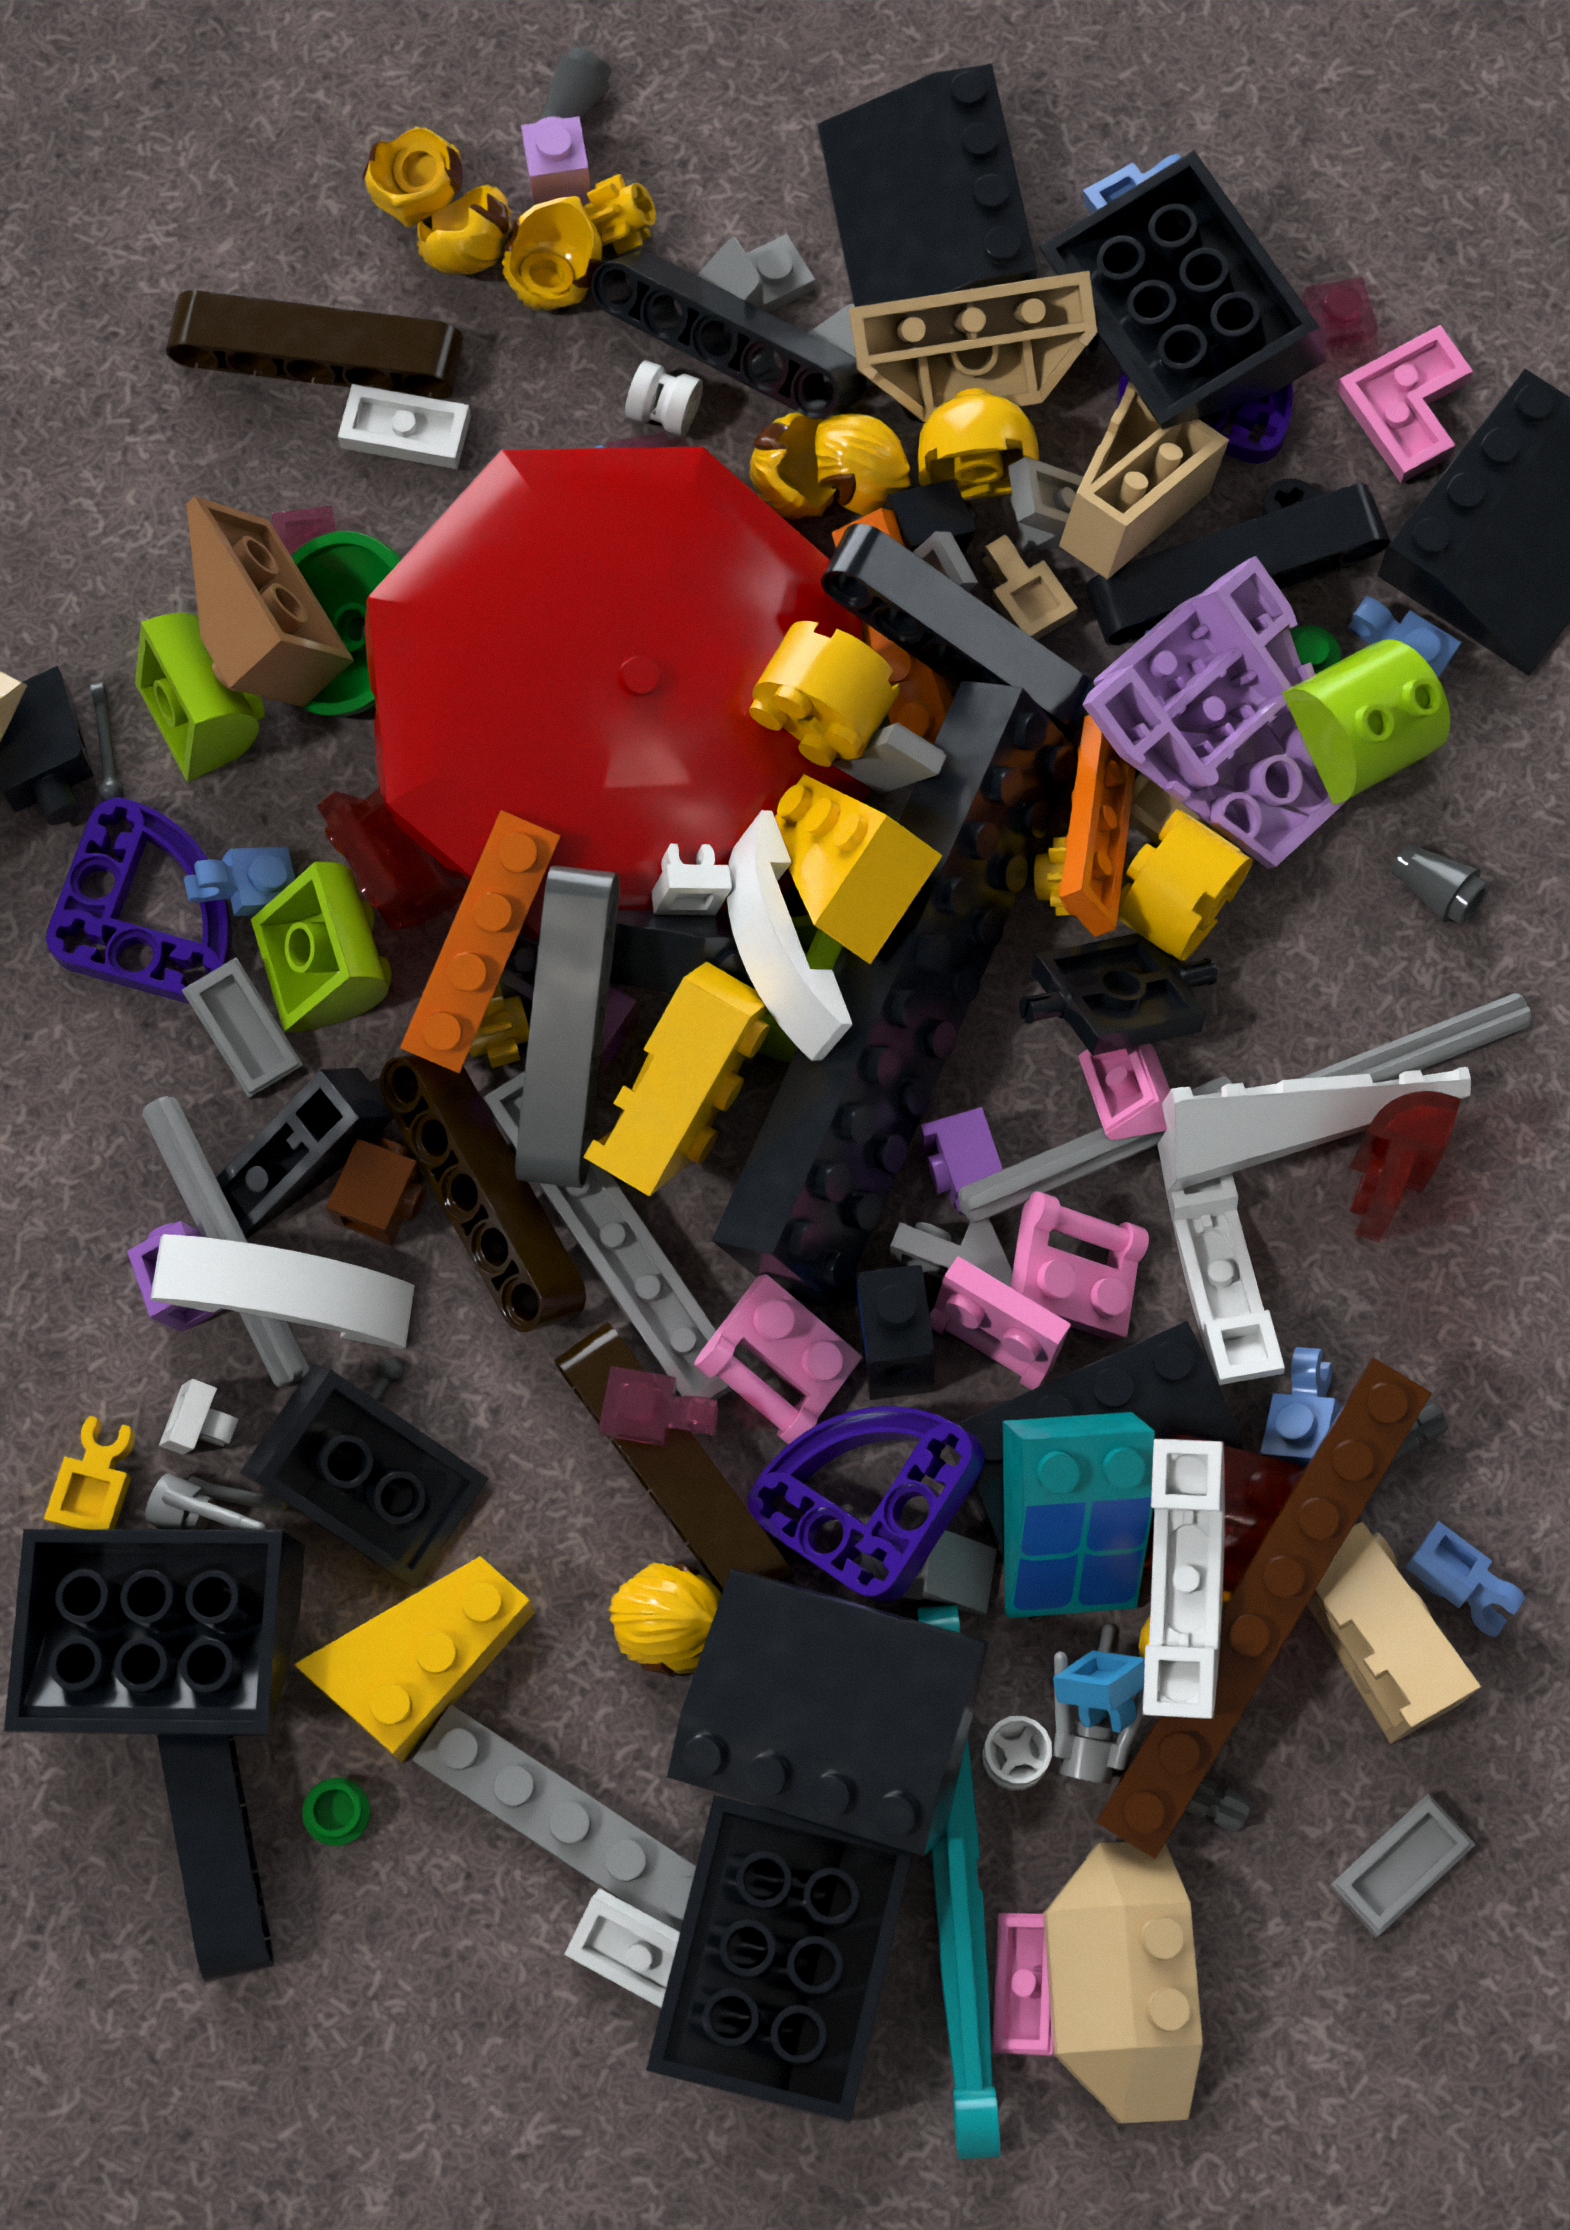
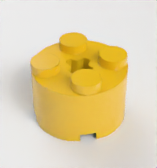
M799 621L790 627L753 688L752 696L754 701L748 710L749 714L757 723L768 729L778 731L783 727L801 741L798 746L800 753L815 764L830 767L835 758L844 760L857 759L865 752L876 730H878L900 692V684L890 685L888 680L894 672L883 657L856 637L836 629L832 637L828 638L813 633L819 623Z
M1178 808L1162 828L1158 836V840L1161 843L1157 849L1146 843L1130 864L1126 875L1133 879L1134 883H1127L1121 890L1117 919L1169 955L1175 956L1180 961H1185L1196 951L1216 925L1218 920L1215 917L1222 909L1226 900L1231 903L1252 866L1253 859L1244 854L1240 848Z

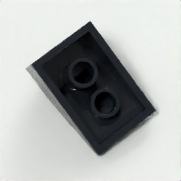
M316 1364L311 1366L239 1472L415 1589L489 1479L333 1370ZM334 1452L340 1455L341 1458L332 1473H330L328 1469V1456Z

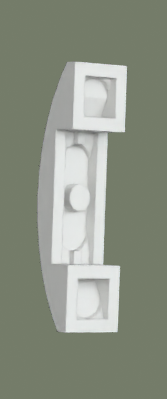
M761 810L733 847L728 865L732 889L727 896V905L731 928L745 969L771 1015L794 1044L811 1061H822L853 1023L833 970L810 969L777 882L792 862L773 812Z
M1232 1173L1168 1193L1167 1199L1187 1289L1201 1338L1218 1384L1223 1385L1284 1374L1285 1367L1270 1311H1264L1237 1212L1238 1194Z
M163 1234L160 1238L150 1300L213 1313L223 1308L341 1332L340 1338L404 1349L406 1348L415 1285L367 1268L311 1254L230 1240Z
M1154 1439L1151 1507L1155 1509L1150 1640L1149 1645L1145 1647L1143 1715L1213 1719L1218 1677L1223 1597L1225 1527L1224 1443L1218 1441Z

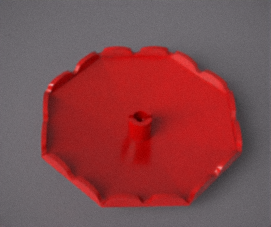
M704 447L501 450L366 600V652L370 687L376 703L374 736L380 794L384 799L385 807L392 814L393 820L411 839L450 870L462 873L470 881L500 810L560 835V839L520 930L522 934L532 940L539 941L546 881L550 868L553 865L617 872L620 881L618 910H653L651 891L663 872L661 861L670 843L678 844L679 858L683 864L697 865L696 854L701 845L710 844L715 854L714 865H728L733 847L761 810L772 811L775 817L782 796L790 787L799 782L803 774L860 802L871 792L872 789L833 764L830 767H824L811 762L800 753L798 749L800 740L783 727L781 730L775 731L760 725L751 717L748 711L754 701L752 696L753 688L794 623L799 621L817 622L819 624L813 633L831 638L835 630L839 629L863 642L861 621L854 614L832 600L823 590L821 577L830 560ZM788 868L777 881L783 896L794 884ZM727 897L718 911H728Z

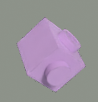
M547 117L536 123L521 125L533 206L553 199L572 196L579 197L582 205L590 203L587 192L591 191L589 169L580 117L564 119L560 117Z

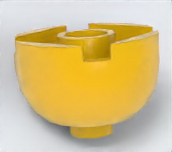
M970 388L960 391L956 394L955 398L943 403L934 410L926 419L921 429L918 448L919 483L924 486L954 479L963 499L998 497L1011 494L1012 488L1008 466L1024 457L1039 461L1038 442L1034 426L1018 405L1000 396L991 395V392L986 389Z

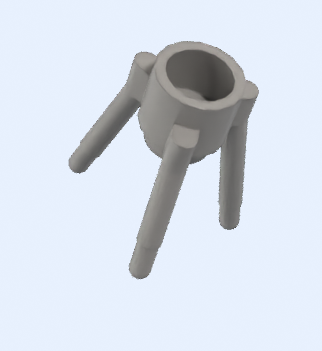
M166 1473L157 1482L150 1495L145 1518L147 1522L163 1528L162 1530H205L210 1519L239 1530H265L266 1528L263 1523L216 1506L214 1499L280 1512L285 1511L288 1505L276 1497L212 1484L195 1476H191L187 1481L173 1474Z
M1106 1624L1103 1626L1098 1651L1113 1652L1112 1647L1115 1635L1113 1625ZM1057 1652L1054 1656L1055 1675L1068 1667L1067 1655L1064 1652ZM1054 1687L1056 1734L1052 1756L1061 1758L1058 1773L1077 1779L1111 1784L1114 1768L1126 1770L1130 1746L1144 1718V1689L1137 1693L1134 1700L1137 1710L1135 1722L1122 1730L1115 1742L1112 1741L1114 1735L1112 1727L1102 1725L1100 1722L1088 1728L1084 1727L1081 1720H1075L1073 1732H1071L1070 1704L1057 1702Z

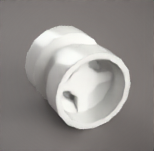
M644 360L638 367L632 380L626 400L625 415L627 418L644 424L650 420L660 422L665 431L684 437L688 433L698 410L702 396L703 381L687 374H682L678 377L668 375L663 366Z
M1010 1716L999 1721L989 1731L982 1751L983 1767L988 1777L997 1786L1010 1791L1025 1790L1034 1786L1044 1776L1052 1757V1742L1046 1729L1036 1720L1025 1716Z

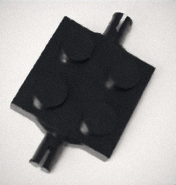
M1140 934L1125 935L1036 954L1031 973L1046 993L1023 996L1019 1002V1011L1022 1019L1025 1018L1024 1022L1027 1024L1054 1017L1064 1019L1069 1023L1092 1056L1201 1032L1207 1012L1191 993L1190 988L1215 984L1218 971L1216 964H1211V958L1185 964L1174 963L1173 960L1159 952L1153 943Z

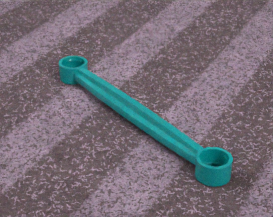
M957 1605L917 1607V1621L960 1633ZM967 1737L946 1834L931 1849L940 1969L954 2084L952 2095L958 2160L1000 2157L998 2108L992 2077L984 1896L978 1885L977 1861L980 1858V1846L969 1740Z

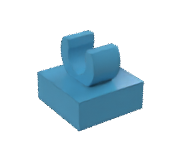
M1092 1650L1053 1677L1057 1702L1077 1705L1080 1720L1084 1727L1088 1728L1093 1727L1106 1718L1107 1710L1111 1718L1113 1732H1121L1136 1720L1137 1710L1132 1697L1144 1689L1145 1658Z

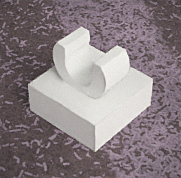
M670 843L661 861L663 872L651 891L654 915L717 914L732 886L729 865H714L715 854L710 844L701 845L696 854L697 865L683 864L679 858L678 844Z
M191 1379L180 1388L159 1446L183 1455L194 1450L198 1438L224 1447L225 1443L230 1444L239 1419L226 1413L209 1409L217 1388Z

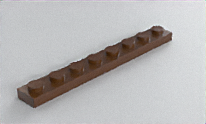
M1376 1358L1370 1359L1222 1608L1218 1677L1213 1719L1158 1716L1095 1821L1097 1824L1153 1859L1157 1858L1432 1392Z

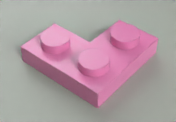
M1439 325L1340 378L1336 391L1402 484L1452 456L1455 444L1430 410L1428 404L1469 383L1473 370L1442 326Z

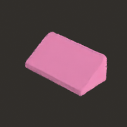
M1150 1043L1094 1056L1087 1049L1078 1055L1105 1135L1110 1140L1167 1130L1162 1103L1170 1092V1088L1157 1053Z
M998 1913L992 2053L1056 2057L1053 2053L1043 1914Z

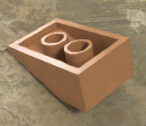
M194 496L186 503L200 635L201 641L214 661L212 663V670L215 676L224 686L232 691H242L265 697L271 701L277 700L304 707L346 669L354 659L270 521Z

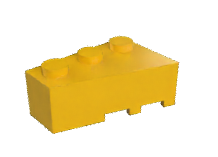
M803 774L799 782L784 793L778 804L777 815L775 816L792 862L788 870L814 926L871 964L943 855L888 815Z
M705 962L686 975L643 1049L649 1054L633 1088L630 1089L627 1086H623L613 1103L622 1109L613 1130L599 1141L593 1139L583 1158L649 1197L692 1161L698 1165L701 1164L711 1151L718 1137V1131L711 1127L719 1110L726 1112L742 1088L744 1078L737 1075L745 1056L751 1059L757 1053L770 1029V1025L763 1021L768 1009L757 991L709 962Z
M479 1556L294 1665L308 1680L402 1763L437 1724L450 1704L453 1705L532 1617L535 1610L530 1599Z

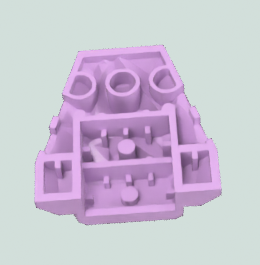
M1257 556L1247 559L1217 579L1202 594L1189 598L1178 605L1095 678L1093 683L1096 687L1087 694L1083 707L1122 759L1269 869L1277 867L1345 802L1336 805L1332 804L1283 697V691L1315 675L1311 662L1301 665L1289 631V628L1298 625L1291 605Z

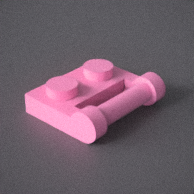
M1036 1191L1030 1195V1199L1025 1202L1022 1210L1010 1288L1069 1322L1072 1328L1110 1340L1127 1338L1138 1262L1147 1251L1149 1244L1148 1232L1145 1228L1129 1222H1124L1118 1226L1060 1206V1202L1056 1197ZM1051 1230L1108 1249L1107 1266L1048 1246Z
M957 1256L945 1274L935 1306L929 1315L931 1330L941 1336L946 1331L1020 1375L1022 1377L1020 1384L1030 1390L1042 1386L1057 1360L1071 1326L1069 1322Z
M764 1274L757 1276L699 1353L694 1365L709 1378L716 1375L777 1426L779 1428L777 1436L789 1445L804 1432L816 1426L817 1418L863 1356L770 1276ZM738 1343L744 1346L802 1396L795 1407L733 1356Z

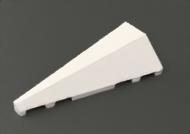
M1459 1067L1453 1071L1422 1075L1421 1070L1405 1071L1399 1074V1079L1377 1083H1373L1370 1074L1282 1080L1277 1084L1245 1088L1243 1083H1233L1221 1087V1092L1193 1096L1190 1087L1173 1088L1162 1103L1167 1130L1157 1144L1167 1194L1467 1098L1471 1093L1468 1067Z

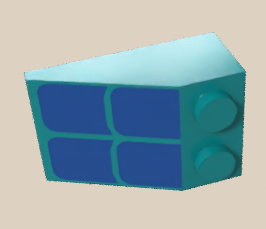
M1133 1412L1003 1421L1005 1615L1008 1618L1137 1608L1153 1512L1151 1498L1155 1431Z

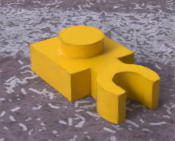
M89 1416L81 1429V1442L86 1450L83 1461L64 1456L44 1516V1520L48 1524L66 1529H115L131 1481V1477L127 1473L115 1470L117 1462L125 1459L134 1447L135 1433L130 1426L122 1424L117 1440L112 1445L101 1446L98 1444V1435L101 1431L102 1422L94 1416Z

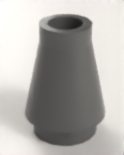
M572 47L567 56H560L544 110L539 120L547 117H560L564 119L579 116L581 122L610 88L607 80L612 71L609 65L594 53L579 47Z
M1413 842L1409 843L1402 850L1392 867V874L1401 879L1444 923L1453 920L1460 926L1465 925L1482 905L1490 887L1489 883L1480 878L1479 869L1427 851Z

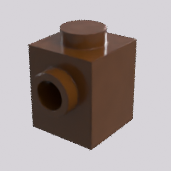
M357 1138L326 1206L333 1223L392 1246L404 1218L410 1221L416 1218L426 1194L427 1187L421 1184L423 1177L417 1161L411 1159L413 1153L406 1147L387 1139L379 1138L376 1145Z

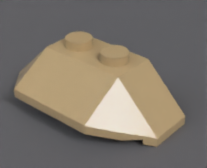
M1089 271L848 308L857 370L923 422L943 403L955 398L956 394L960 391L970 388L986 389L991 392V395L1005 398L1018 406L1043 403L1084 347L1097 334Z
M1128 1842L1098 1843L1043 1913L1053 2053L1085 2089L1106 2107V2111L1118 2124L1188 2120L1203 2046L1191 1903L1166 1842L1156 1859H1153Z

